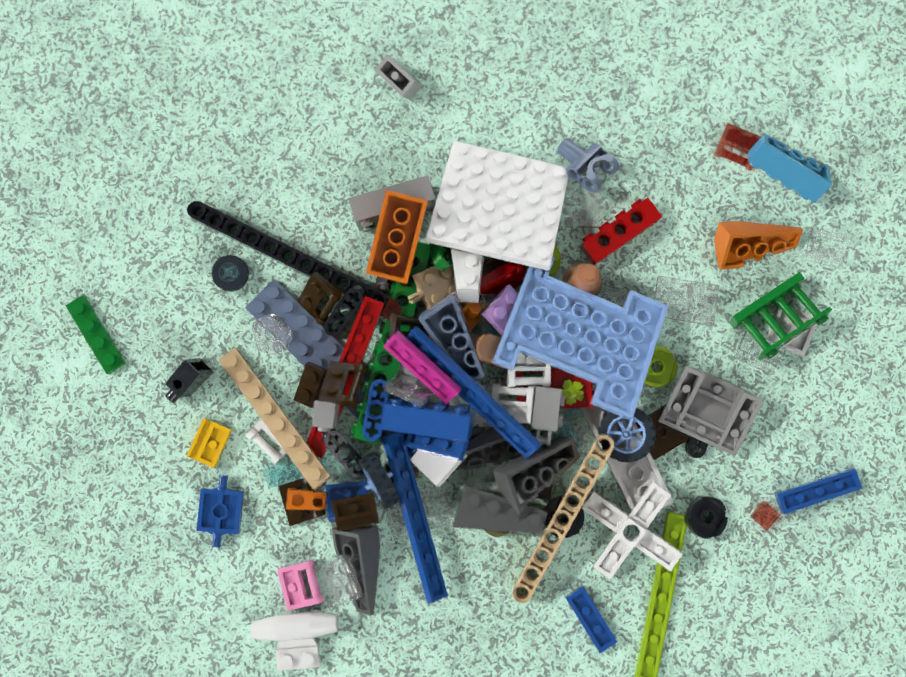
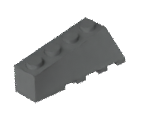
M558 436L551 440L550 447L543 444L528 458L522 455L493 470L499 490L514 510L520 514L525 509L524 506L527 503L533 502L541 490L545 487L548 488L553 483L552 480L559 474L562 475L580 456L574 438Z

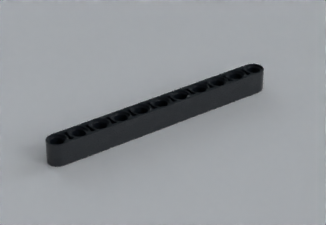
M193 201L188 205L187 213L196 222L308 278L314 272L320 275L321 271L328 270L329 276L325 279L339 289L343 295L352 286L359 285L366 289L367 297L372 299L376 297L384 298L385 306L383 310H385L388 299L382 291L200 201ZM203 208L202 214L195 216V212ZM221 217L219 224L213 225V220ZM239 226L237 233L231 234L232 227ZM251 235H257L255 242H248ZM275 244L273 251L266 252L267 245ZM286 253H293V257L291 260L284 261V255ZM305 261H310V268L303 270L302 264ZM341 279H346L348 282L344 288L337 286L338 281ZM354 293V296H353L352 299H353V300H356L358 297L355 296V293Z

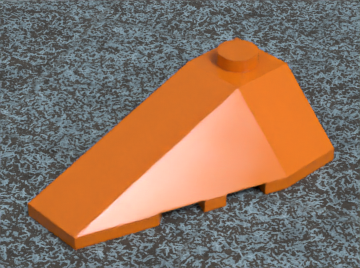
M743 221L719 222L714 237L718 268L720 270L740 268L745 266L743 261L751 258L759 261L768 252L776 255L795 248L799 243L803 229L801 227Z

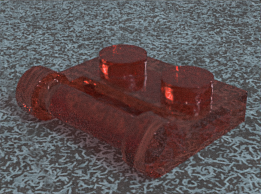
M727 123L713 156L718 158L721 156L745 166L746 170L751 171L753 166L747 158L724 149V146L726 145L748 155L750 149L761 136Z

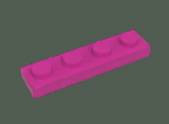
M399 331L383 346L444 403H449L462 389Z

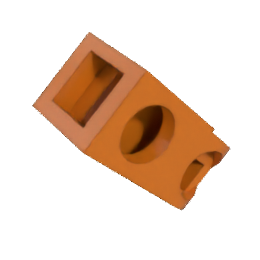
M288 488L286 509L325 510L327 492Z

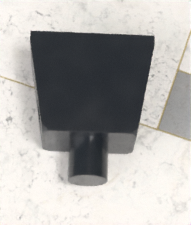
M200 358L184 360L167 380L166 385L170 390L165 394V397L170 402L175 403L179 398L191 396L214 372Z

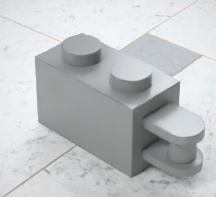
M536 386L531 429H537L536 439L541 444L550 447L552 431L557 432L558 427H562L563 415L559 414L560 406L565 404L566 394L562 393V389ZM540 430H547L548 436H541Z

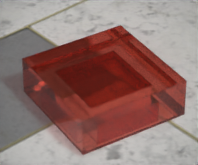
M762 501L750 517L767 531L780 517V514L765 501Z

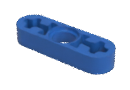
M382 379L375 380L370 386L362 430L363 436L368 441H376L382 435L384 405L388 402L389 385ZM379 384H383V388L386 389L380 396V399H385L384 403L378 400L371 401L372 397H377V391L374 390V387H378ZM378 404L382 407L381 415H371L370 408L372 405ZM368 418L381 420L380 424L377 422L375 424L378 434H374L373 437H369V433L366 432L372 425V422H367Z

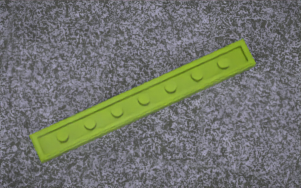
M667 511L662 538L682 552L687 528L684 522L685 515ZM680 559L671 571L658 562L656 564L634 677H657Z

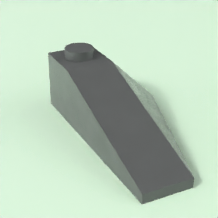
M368 525L338 532L337 527L332 528L334 549L337 555L342 554L346 566L341 568L343 574L346 573L351 579L352 584L348 588L357 612L371 616L374 614L381 547L378 526Z

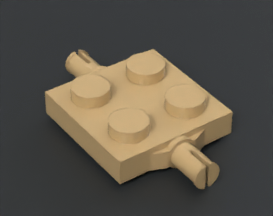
M432 266L413 275L417 292L409 295L408 300L412 299L409 301L411 304L421 300L428 309L455 291L456 293L452 266L445 271Z

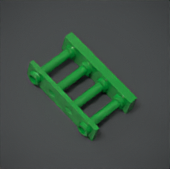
M800 272L732 316L729 322L734 329L738 326L745 327L764 350L758 357L760 361L766 357L768 360L779 353V348L815 324L820 326L829 319L828 315L832 311L830 306L821 312L802 291L801 283L804 277ZM788 293L795 294L813 315V318L804 323L784 300V296ZM773 303L778 305L797 329L787 334L768 312V307ZM755 315L761 316L780 340L770 345L752 324L751 318Z

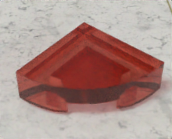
M389 297L381 317L389 320L392 313H399L402 316L400 306L391 297Z

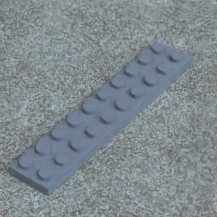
M275 279L245 307L304 367L307 362H311L328 370L330 360L339 362L344 347L333 336L328 335L324 327L317 324L315 319ZM368 371L363 376L357 394V405L355 407L345 406L357 419H359L360 415L356 413L359 401L363 402L365 393H362L365 381L369 382L371 376ZM379 396L376 398L372 397L371 401H381ZM368 418L367 422H372L371 426H373L376 420ZM383 430L380 442L383 443L382 437L399 432Z

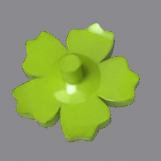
M571 380L564 382L562 393L566 394V404L572 405L576 403V399L582 401L584 398L583 391H579L583 387L581 382L575 381L573 384Z

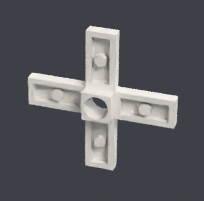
M653 481L631 513L627 514L594 490L582 506V509L616 532V534L598 557L593 567L611 580L633 547H637L671 571L683 553L648 528L671 496V493ZM627 525H636L640 533L637 537L630 538L625 535L624 528Z

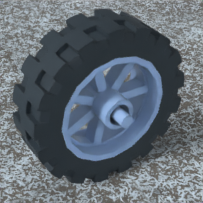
M636 408L634 416L626 429L621 422V419H625L624 417L608 412L600 422L599 435L608 434L611 437V434L621 435V438L614 443L613 451L609 457L619 462L628 463L645 457L652 450L656 440V429L652 419L643 410ZM635 420L641 428L632 431L631 427ZM616 422L620 425L622 432L612 430ZM643 431L642 441L634 437L633 434ZM630 438L639 444L634 449L630 448ZM607 439L599 441L602 449H608L611 445ZM624 439L626 440L627 450L618 447Z
M372 452L359 459L358 462L368 483L365 488L366 490L371 488L384 509L386 510L400 502L398 493L390 479L393 474L392 472H386L377 456Z

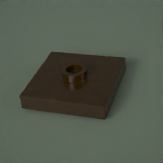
M666 404L648 414L656 429V440L650 451L653 460L689 440L687 434L658 421ZM635 422L637 428H641V426L637 422Z

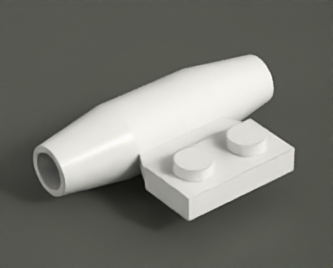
M304 612L282 614L252 621L251 623L252 639L279 641L275 650L277 671L320 667L319 643H317L315 638L338 632L337 614Z

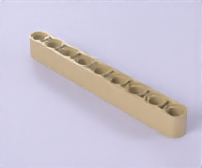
M600 434L592 444L514 586L512 594L517 602L526 603L532 597L613 451L614 440L610 435ZM601 439H607L611 445L608 449H601L598 446V442ZM590 458H597L600 461V465L596 468L590 467L588 464ZM585 476L589 479L590 483L587 486H581L578 483V478ZM576 495L579 498V502L571 504L568 501V497ZM564 513L568 515L569 521L562 523L558 520L557 516ZM555 532L558 534L559 539L552 541L548 538L547 534ZM544 550L548 553L549 557L542 559L538 556L537 552ZM528 570H537L538 576H530ZM525 587L528 590V594H520L518 588Z

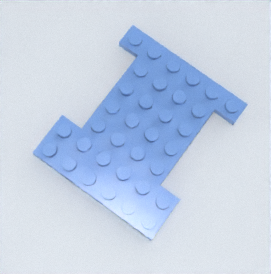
M552 257L549 271L529 266L492 363L512 371L519 353H523L597 384L591 404L631 420L635 413L668 305L632 290L628 292L623 307L548 276L555 259L554 257Z

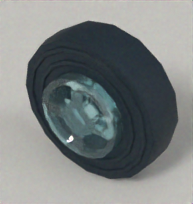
M223 256L212 267L213 281L217 287L224 291L233 292L240 290L248 281V266L237 256Z

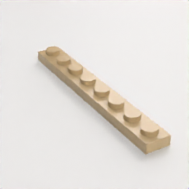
M234 347L220 358L219 362L312 489L316 490L332 477L240 352Z

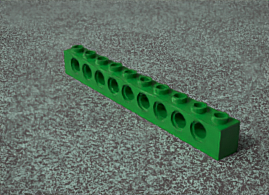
M417 242L413 260H416L419 264L416 267H411L408 278L413 281V285L406 287L402 282L392 283L390 295H393L391 303L387 302L384 314H387L386 322H381L379 334H382L380 342L376 341L373 351L376 354L375 361L370 362L368 373L371 376L369 382L365 381L362 390V393H365L364 401H359L356 412L360 414L358 422H353L351 434H354L353 438L356 440L379 445L380 438L376 441H368L362 432L370 386L377 376L382 375L386 377V382L389 385L388 401L392 398L401 362L383 347L386 344V339L390 337L391 324L389 318L392 313L414 317L418 301L411 304L409 301L412 299L408 300V296L417 292L413 275L427 269L431 255L429 244ZM405 298L408 300V304L399 306L397 300ZM401 324L400 331L410 332L411 326ZM389 356L392 362L387 366L382 365L380 362L381 358ZM383 385L374 387L379 397L382 392L386 391ZM380 405L371 406V415H381L382 407ZM376 420V421H375V424H376V422H377L378 424H380V423H381V420ZM375 424L366 430L370 435L369 437L378 434Z

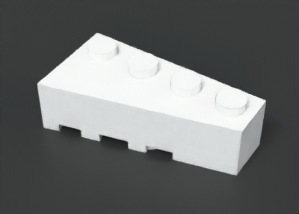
M450 248L458 301L479 303L484 255Z

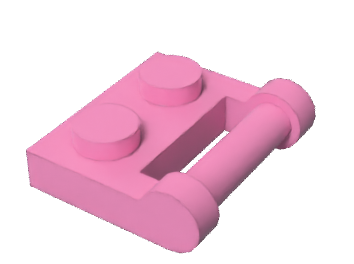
M314 559L277 569L287 611L324 602L314 570V566H316ZM303 569L306 570L312 593L311 598L307 596L301 572Z

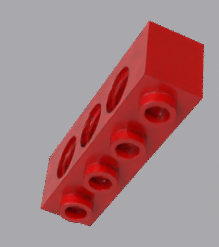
M649 198L643 201L638 199L631 205L632 209L628 212H625V210L621 211L614 217L615 221L612 223L605 222L598 228L599 232L595 235L590 233L582 239L583 243L580 248L592 265L595 266L662 218V215ZM631 216H638L640 223H634ZM615 227H621L624 230V234H617ZM605 238L608 245H600L598 239Z

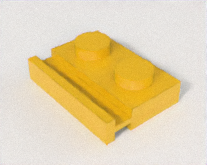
M203 418L187 453V457L216 468L232 433V429Z

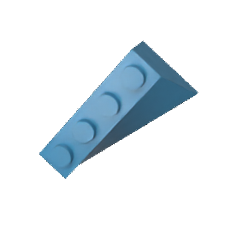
M764 133L748 152L749 163L756 169L764 170L770 178L781 181L786 188L794 189L803 199H810L815 203L832 186L829 166L826 164L819 166L816 163V159L810 156L808 159H805L800 151L796 149L787 150L786 144Z

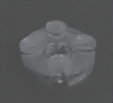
M266 314L253 323V336L256 341V348L260 352L279 355L290 346L292 342L291 329L287 323L284 325L280 320L282 319L280 316ZM270 331L272 334H275L274 338L270 335Z

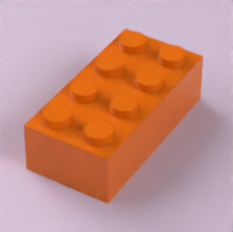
M389 190L385 191L366 274L407 284L427 200Z

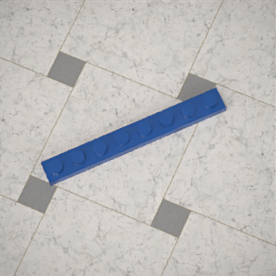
M417 326L412 329L406 338L462 388L458 395L525 458H528L541 446V443L421 329Z
M399 432L382 437L390 470L393 474L396 492L400 499L399 503L427 603H433L447 597L448 593L409 452L405 446L404 434Z

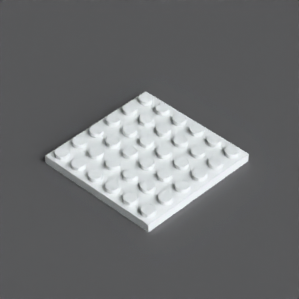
M453 141L426 242L549 271L568 181L567 167Z

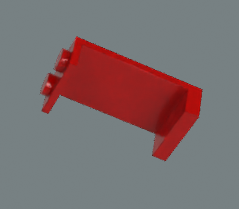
M551 368L550 388L564 389L563 384L567 380H571L572 384L576 381L581 382L583 385L582 389L579 390L583 391L584 398L582 401L576 399V403L570 405L566 404V398L564 406H560V409L594 407L591 404L595 392L592 391V382L559 368ZM515 371V377H526V371ZM529 371V374H542V371ZM515 385L516 387L527 388V385ZM516 395L517 402H526L527 396Z

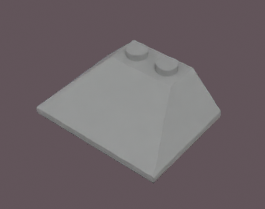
M685 366L658 421L736 456L764 400L710 373Z

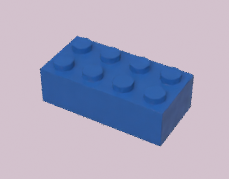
M396 395V397H393L384 405L382 429L467 442L473 434L475 410L470 408L471 406L468 404L453 406L450 405V402L447 404L443 401L432 403L427 398L412 400L408 399L406 395Z

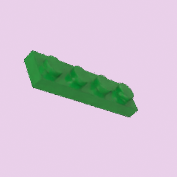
M81 295L65 305L106 374H110L126 364L85 295Z

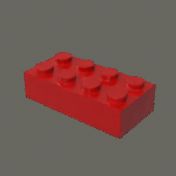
M508 261L482 277L480 296L485 304L489 305L505 286L511 285L515 289L522 285L527 272L525 265Z

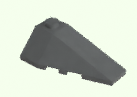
M520 423L529 433H531L528 424ZM490 427L469 441L465 453L467 457L456 470L479 468L487 463H494V466L501 465V462L514 460L522 456V454L493 427Z

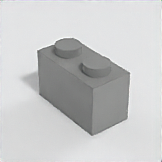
M388 54L375 69L388 84L408 100H412L423 86L402 64Z

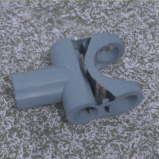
M565 138L557 149L558 154L572 163L566 169L568 177L573 181H577L584 189L590 192H597L601 188V182L596 177L597 175L594 171H603L613 175L619 170V163L615 157L603 151L599 144L593 143L584 150L569 138ZM602 160V165L596 167L597 161Z

